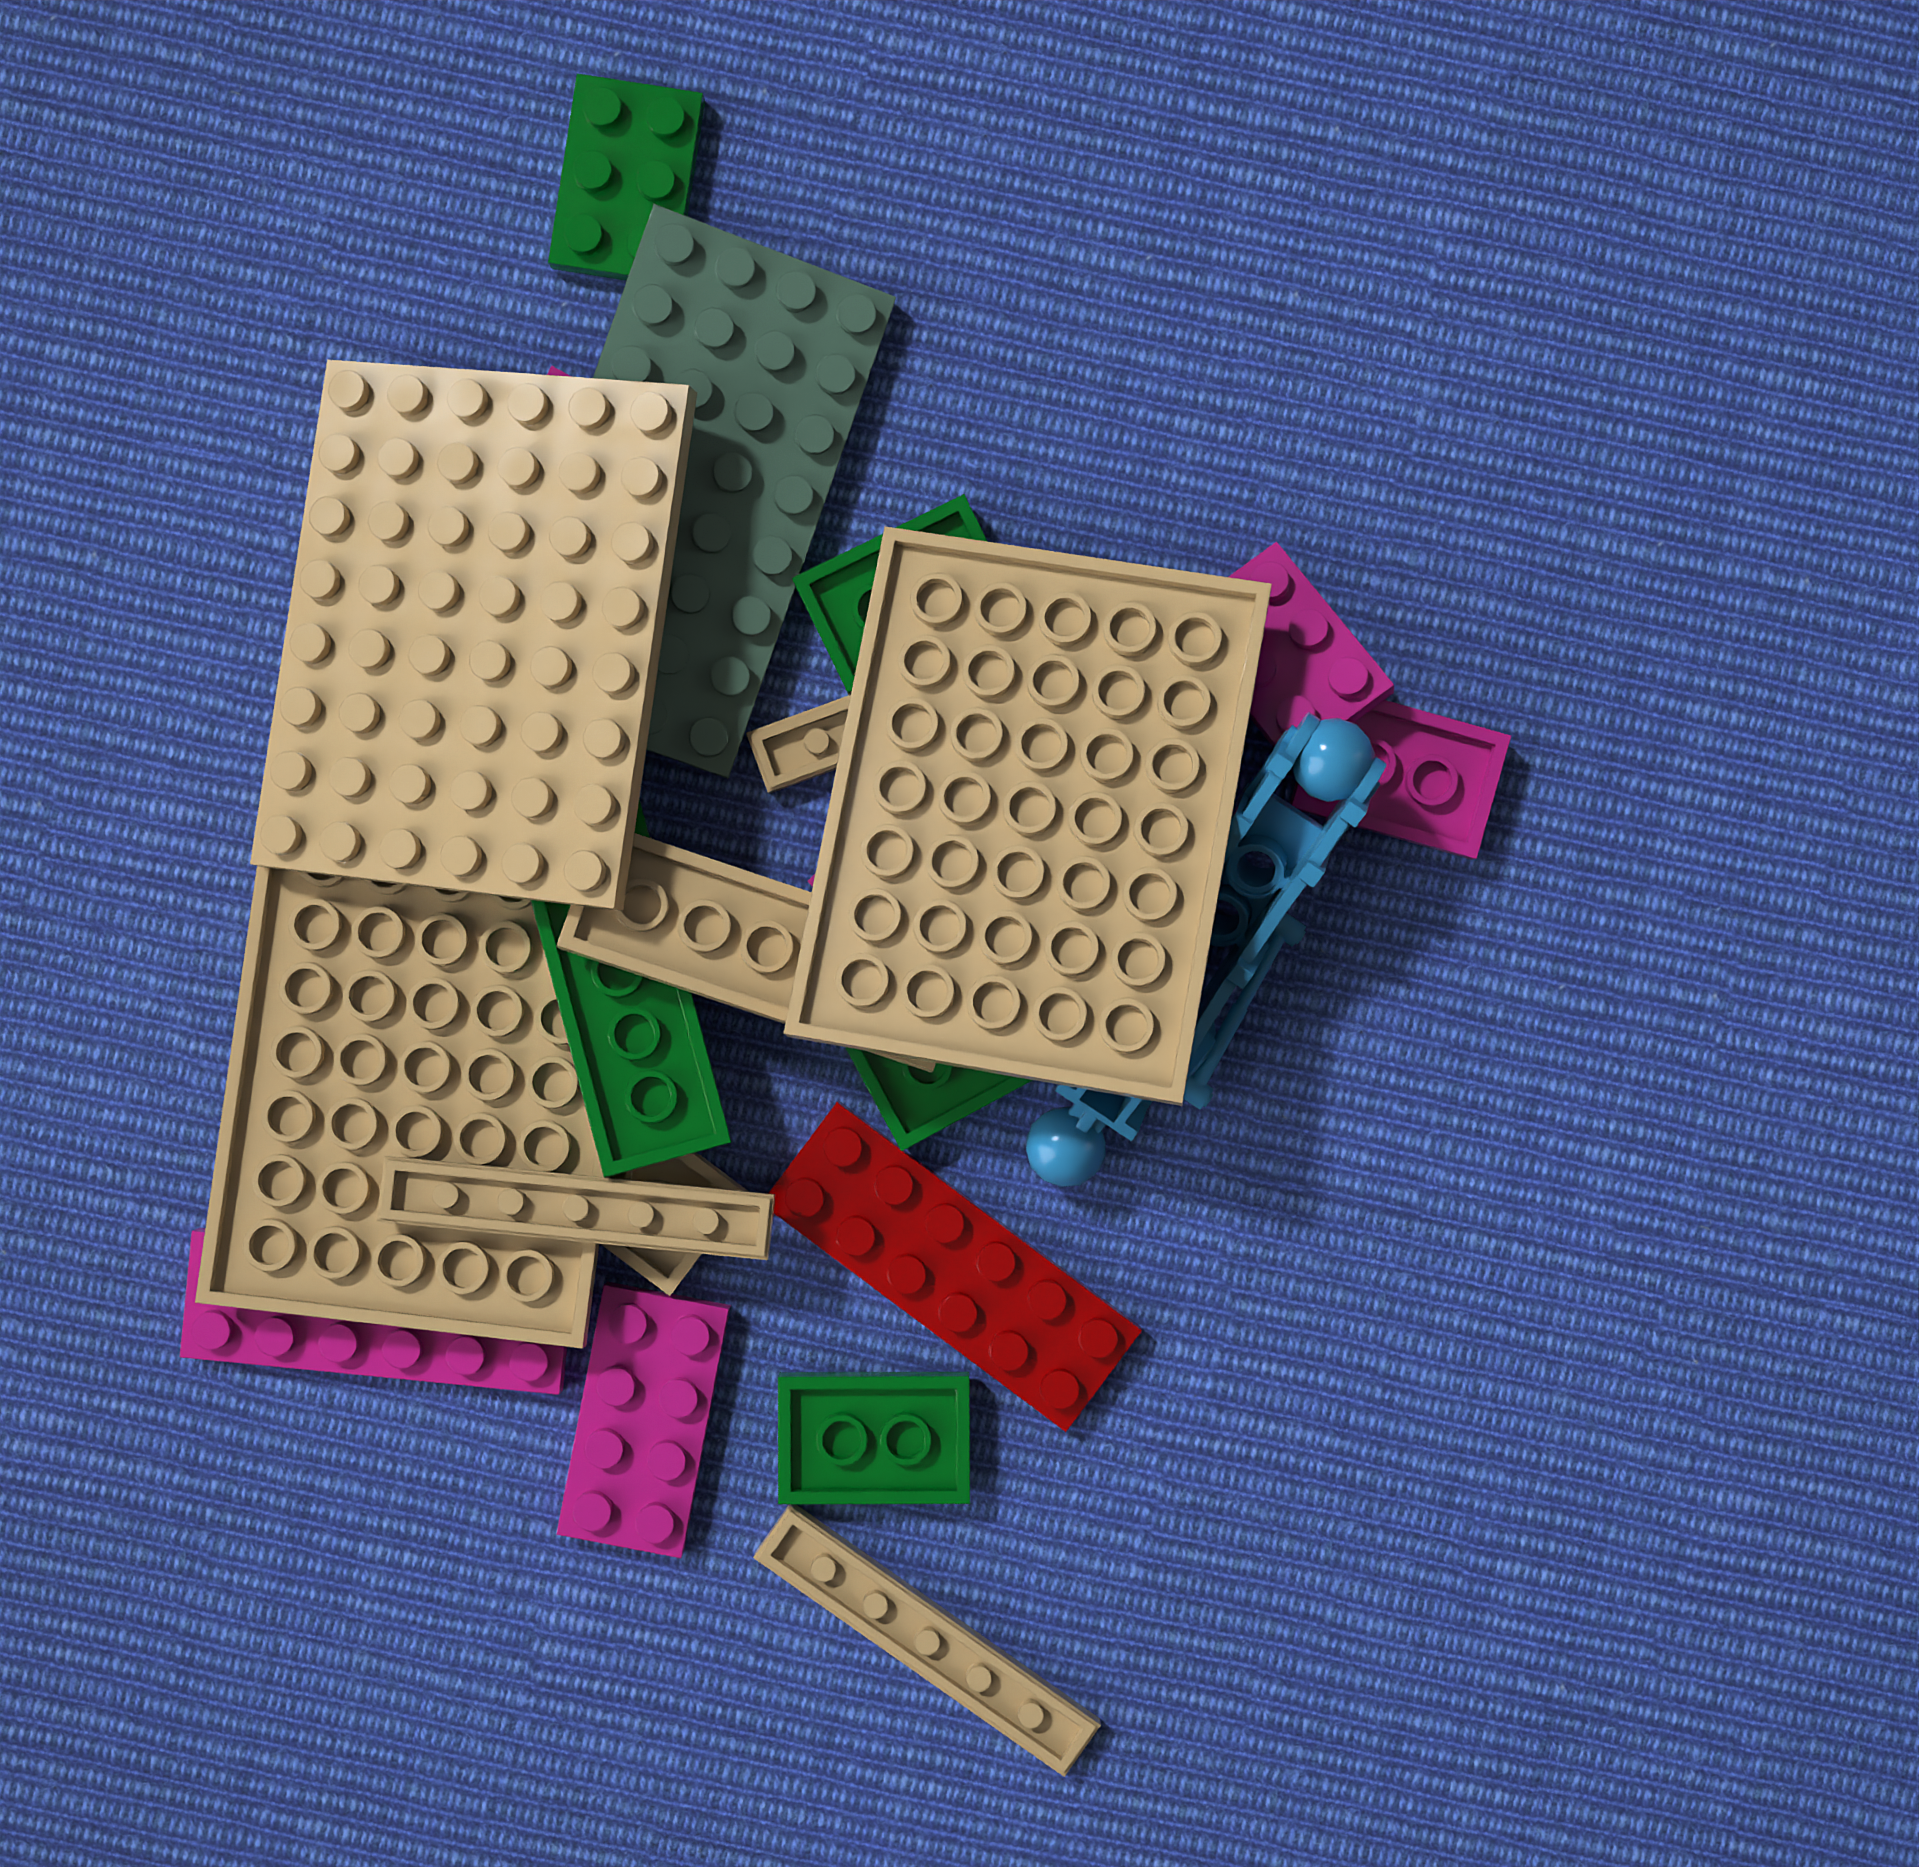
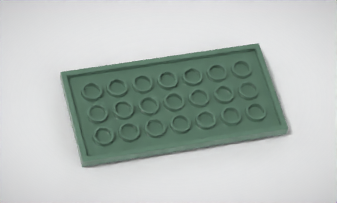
M653 204L593 378L690 385L697 392L646 750L728 779L795 589L792 578L801 572L896 297L656 204Z

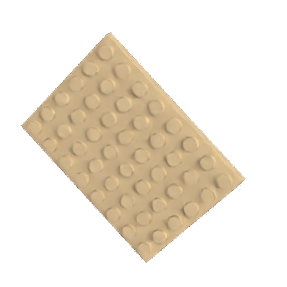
M327 359L250 860L251 865L623 911L697 392L690 385Z
M884 527L784 1034L787 1037L1182 1106L1272 584Z
M257 866L195 1303L574 1348L586 1347L599 1243L377 1222L384 1156L604 1177L531 900Z

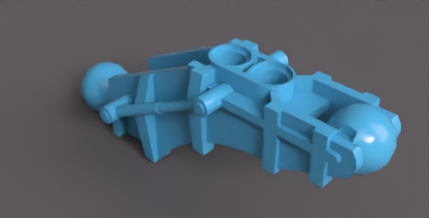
M1308 712L1297 728L1291 725L1288 731L1286 730L1276 743L1273 752L1236 800L1231 819L1218 900L1231 903L1237 909L1238 914L1224 916L1216 912L1210 943L1212 946L1219 947L1234 945L1202 992L1184 1100L1199 1110L1202 1107H1206L1212 1099L1213 1088L1207 1083L1246 1015L1250 1002L1283 943L1285 942L1292 947L1298 944L1306 933V925L1286 912L1307 884L1314 888L1324 875L1331 851L1351 825L1356 828L1365 816L1370 799L1381 784L1378 780L1387 764L1375 756L1369 738L1355 723L1341 718L1320 720ZM1291 768L1296 781L1308 795L1327 802L1340 800L1322 825L1273 793ZM1251 851L1263 852L1273 860L1274 866L1258 868L1248 862L1244 854ZM1239 986L1243 990L1236 1003H1233L1216 1034L1214 1020L1235 987ZM1058 1084L1055 1091L1074 1104L1068 1107L1052 1108L1031 1125L1026 1137V1151L1031 1169L1043 1181L1058 1187L1080 1186L1101 1169L1106 1157L1103 1128L1108 1125L1132 1141L1139 1132L1147 1108L1153 1101Z

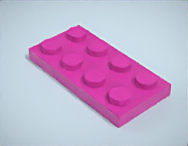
M608 1281L604 1284L556 1535L682 1558L731 1305L676 1294L669 1296L665 1292Z

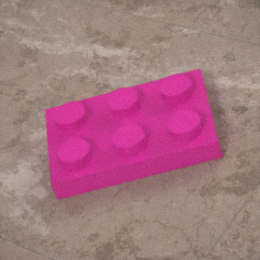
M1277 541L1229 576L1230 578L1272 584L1249 718L1273 748L1286 730L1288 731L1291 725L1297 728L1308 712L1320 720L1341 718L1353 723L1394 693L1392 681Z
M1383 700L1353 722L1369 738L1375 756L1387 764L1378 780L1381 784L1370 799L1367 813L1356 827L1471 860L1477 859L1511 735ZM1296 781L1290 804L1301 812L1327 818L1340 800L1327 802L1312 797Z

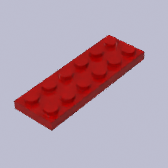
M839 1100L768 1193L776 1194L775 1215L1065 1432L1142 1331L1141 1326L906 1150L901 1151L898 1144Z

